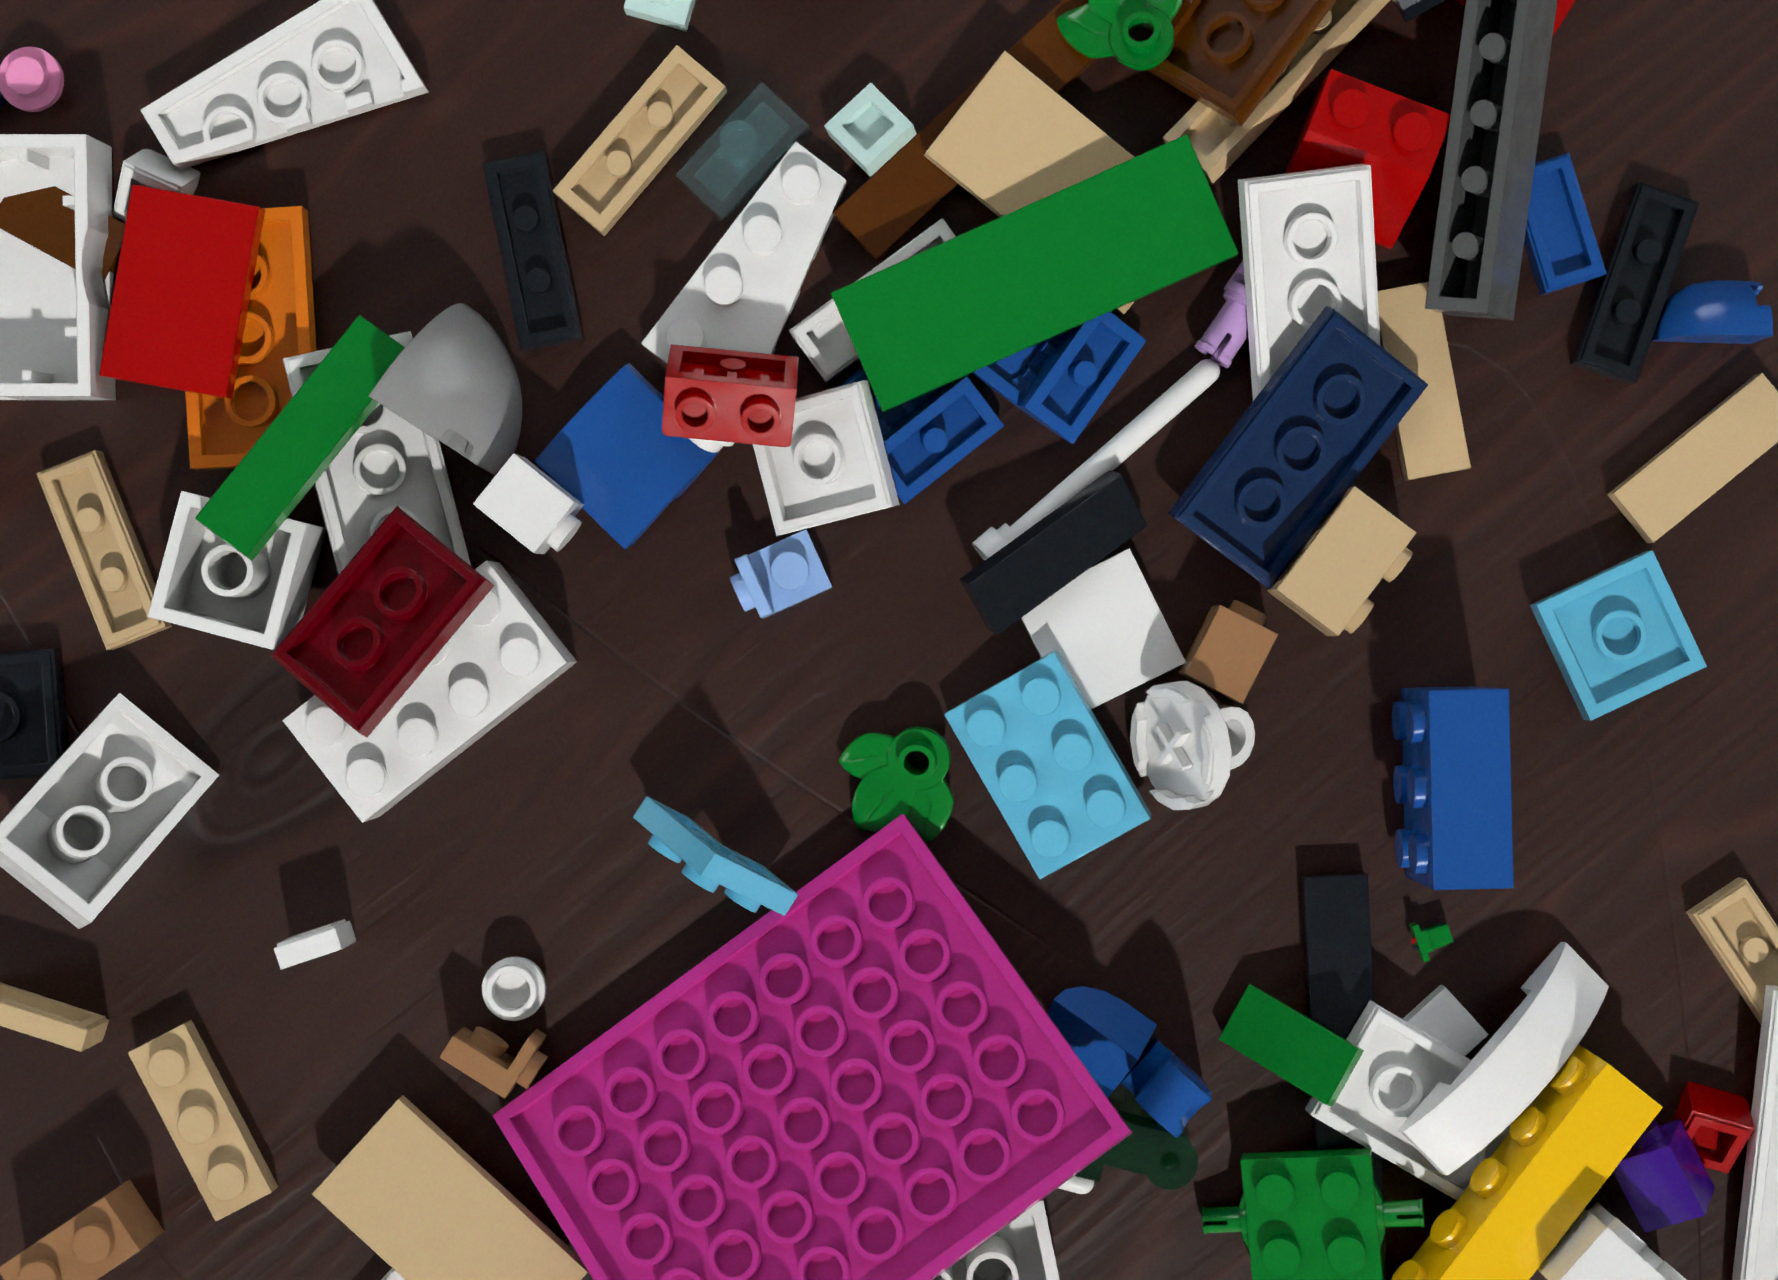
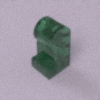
M1117 1110L1133 1133L1075 1175L1100 1182L1103 1167L1106 1165L1144 1174L1154 1185L1162 1189L1175 1190L1185 1186L1193 1179L1198 1169V1156L1195 1147L1183 1132L1176 1138L1154 1119Z

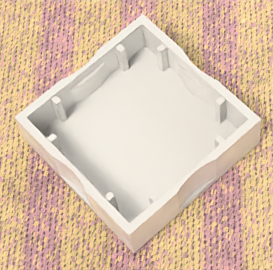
M0 134V203L5 197L53 186L72 195L62 196L63 206L75 210L76 269L0 229V400H116L115 379L99 375L114 291V273L109 271L104 282L102 276L103 255L108 238V215L113 217L112 147L87 134Z

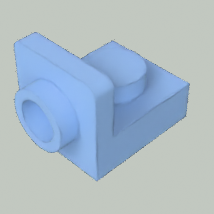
M807 529L752 554H745L734 559L740 573L730 577L744 611L746 612L756 607L760 618L769 617L833 588Z

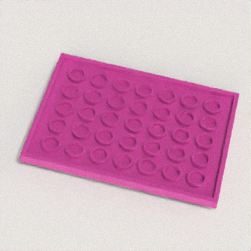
M901 814L796 892L799 895L785 916L773 910L765 914L492 1115L593 1280H933L1133 1133L904 814Z

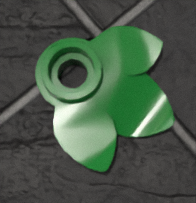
M1088 0V4L1060 15L1057 18V25L1066 42L1087 58L1115 56L1120 63L1129 68L1149 70L1162 63L1172 51L1174 28L1171 21L1181 8L1183 0ZM1139 29H1149L1153 32L1148 40L1141 42L1135 41L1130 37L1132 32Z
M922 726L907 728L896 736L870 732L855 738L847 746L838 761L846 771L862 779L855 791L852 802V815L857 828L866 831H880L901 814H904L924 842H929L939 835L952 813L954 798L945 780L951 764V752L946 740L938 732ZM912 751L924 753L928 757L929 766L924 769L912 767L908 762L907 754Z

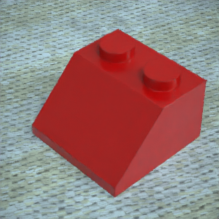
M1331 69L1317 87L1284 174L1356 164L1371 165L1375 244L1391 250L1431 174L1449 127L1451 114Z

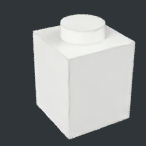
M515 453L512 454L473 503L484 514L536 554H545L550 547L557 552L560 551L579 529L582 522L575 516L584 506V504L527 458Z

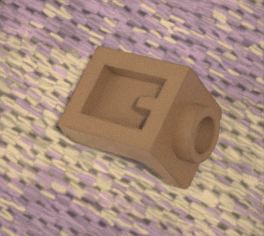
M478 1026L473 1032L463 1027L452 1036L439 1058L505 1099L517 1084L528 1089L548 1058L547 1055L539 1051L547 1035L536 1029L528 1037L514 1058L506 1053L509 1045L493 1032Z

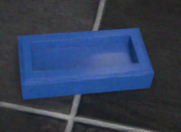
M1569 153L1535 163L1524 246L1540 296L1597 279L1607 274Z

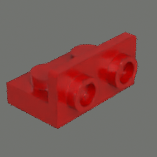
M671 344L665 375L662 433L665 436L789 447L792 442L799 357Z

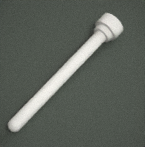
M1212 359L1201 360L1013 525L1009 526L1004 523L997 530L992 526L972 543L981 558L985 561L1105 473L1117 468L1219 378L1220 367L1218 363Z

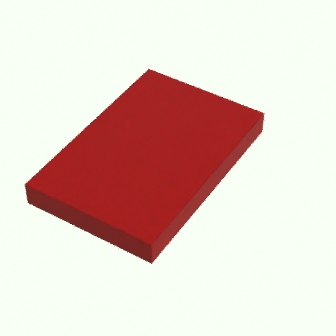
M132 184L99 375L111 379L232 400L265 210L259 206Z

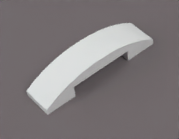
M1560 942L1522 985L1521 989L1528 996L1451 1085L1439 1082L1398 1130L1441 1174L1446 1176L1451 1174L1493 1141L1547 1086L1587 1032L1605 998L1609 986L1566 942Z

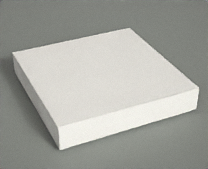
M868 380L796 398L792 442L789 447L753 444L776 536L900 505Z
M1130 548L1090 567L1021 618L1040 658L1057 650L1091 709L1186 663Z

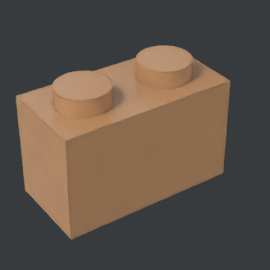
M129 1179L1 1265L0 1275L4 1280H97L141 1251L161 1235L164 1230Z

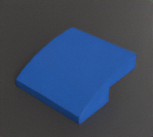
M1109 312L971 374L1067 442L1074 444L1147 340L1113 313Z
M630 363L624 365L579 410L535 459V462L556 483L584 504L582 508L624 549L635 544L668 505L680 497L720 453V451L717 453L708 452L698 447L689 438L665 436L662 433L664 396Z
M863 366L836 387L868 380ZM967 376L885 412H882L869 382L897 496L904 504L1004 426Z

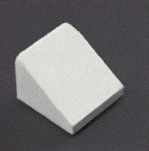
M142 149L123 161L112 213L113 218L126 223L132 184L194 195L198 186L200 172L191 167L179 169L173 165L170 158L150 149Z

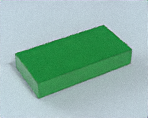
M1251 984L1248 985L1219 1037L1220 1041L1331 1107L1334 1106L1364 1052L1360 1047Z

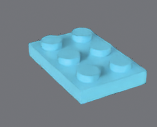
M1057 650L944 714L1039 879L1151 819L1152 814Z

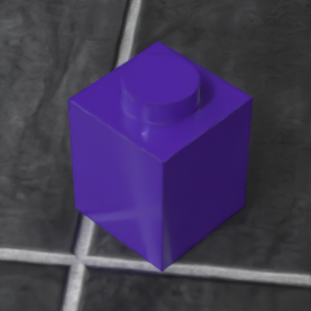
M1680 1119L1660 1126L1656 1121H1652L1613 1171L1644 1233L1705 1216L1715 1189Z

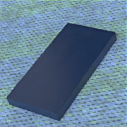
M1326 306L1168 514L1268 589H1271L1429 384L1335 309Z

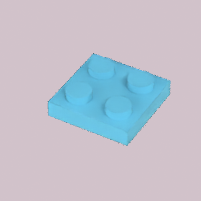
M1653 550L1644 551L1530 605L1583 720L1591 721L1707 667Z

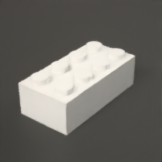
M486 560L475 569L495 586L368 737L355 731L316 695L282 720L362 823L383 815L577 663L572 654L500 563Z

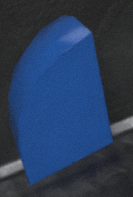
M1711 280L1689 284L1668 297L1664 303L1651 341L1752 344L1772 337L1773 319L1771 306L1758 305L1756 295H1759L1763 285L1761 282L1734 280Z
M1085 986L1065 989L1053 999L1048 1011L1050 1018L1107 1097L1112 1094L1139 1060L1157 1026L1156 1023L1121 999L1106 991Z

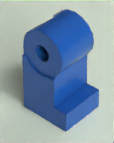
M1156 1037L1146 1047L1139 1060L1120 1082L1136 1097L1134 1100L1176 1138L1183 1132L1191 1117L1213 1099L1211 1096L1212 1092L1203 1079Z

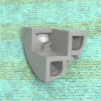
M457 303L432 319L411 340L382 376L369 397L432 438L441 441L474 464L496 476L512 454L515 453L520 436L522 395L519 378L509 351L492 326L467 304Z

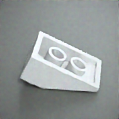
M119 693L0 822V867L80 929L90 924L216 780L219 774Z

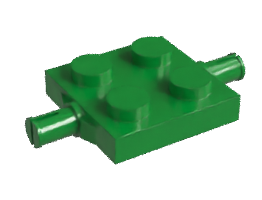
M1372 1148L1243 1153L1240 1160L1243 1181V1195L1240 1205L1202 1207L1204 1234L1242 1232V1238L1250 1253L1252 1280H1383L1384 1271L1381 1245L1386 1227H1425L1422 1199L1383 1201V1195L1374 1179Z

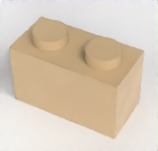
M1350 487L1271 589H1267V591L1326 636H1339L1344 629L1351 634L1371 612L1374 603L1368 597L1383 578L1390 583L1409 562L1413 552L1406 546L1415 536L1416 532L1357 487Z

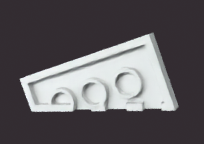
M320 0L142 108L140 111L173 165L179 169H184L426 94L429 91L374 0Z
M795 141L641 344L666 364H668L671 344L774 354L775 346L789 314L791 315L810 265L817 255L833 218V212L836 210L846 188V179Z

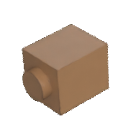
M1233 600L1229 609L1222 605L1212 606L1185 658L1186 663L1182 664L1178 673L1233 702L1244 703L1278 634L1263 627L1268 616L1242 602Z

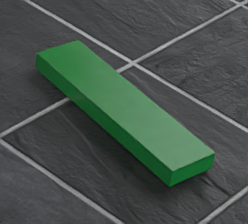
M359 315L195 519L249 560L253 561L379 404L369 395L405 347Z

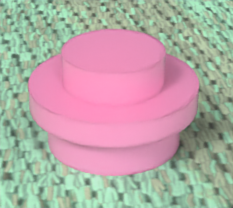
M37 47L18 48L8 54L0 65V92L11 105L23 111L39 112L51 107L60 98L64 87L63 70L59 62L45 50Z

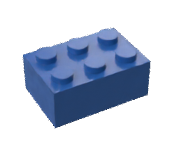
M1482 686L1401 688V701L1394 702L1392 707L1393 735L1395 740H1402L1403 765H1396L1393 774V789L1396 803L1404 804V829H1397L1395 834V857L1398 867L1405 868V877L1432 890L1514 888L1509 689Z

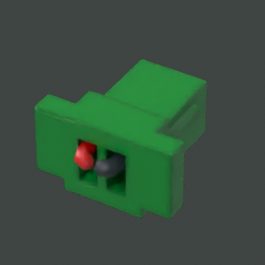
M1415 922L1408 924L1412 936V948L1418 952L1419 958L1423 962L1430 961L1429 952L1454 942L1449 926L1445 922L1427 928H1419V925Z

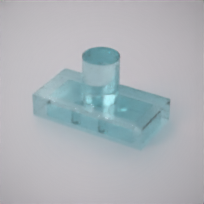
M761 82L677 172V180L721 221L725 222L777 166L795 141L798 143L809 131V126Z

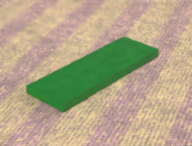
M1186 134L831 292V295L882 412H885L1231 259L1239 253L1190 139Z

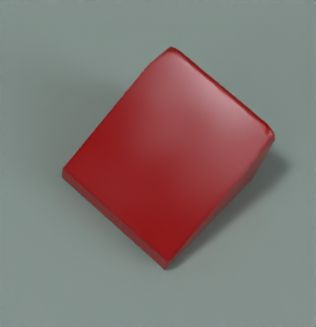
M1695 1082L1687 1083L1681 1094L1674 1121L1681 1120L1704 1167L1728 1174L1754 1130L1748 1101L1737 1094Z

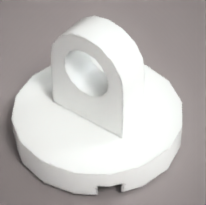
M1189 681L1154 685L1145 692L1149 695L1145 702L1137 703L1132 715L1130 743L1135 767L1140 777L1148 776L1152 785L1156 788L1149 790L1154 798L1172 810H1190L1207 806L1222 794L1229 779L1230 770L1241 766L1250 756L1255 741L1254 723L1245 710L1240 707L1216 704L1203 688Z

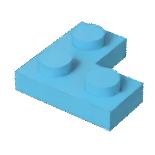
M648 796L645 797L633 816L635 820L653 834L647 842L653 849L676 863H680L682 860L686 862L681 871L684 876L712 893L715 892L719 885L726 887L724 894L751 912L756 913L760 905H763L785 916L799 895L765 866L723 846L691 818Z

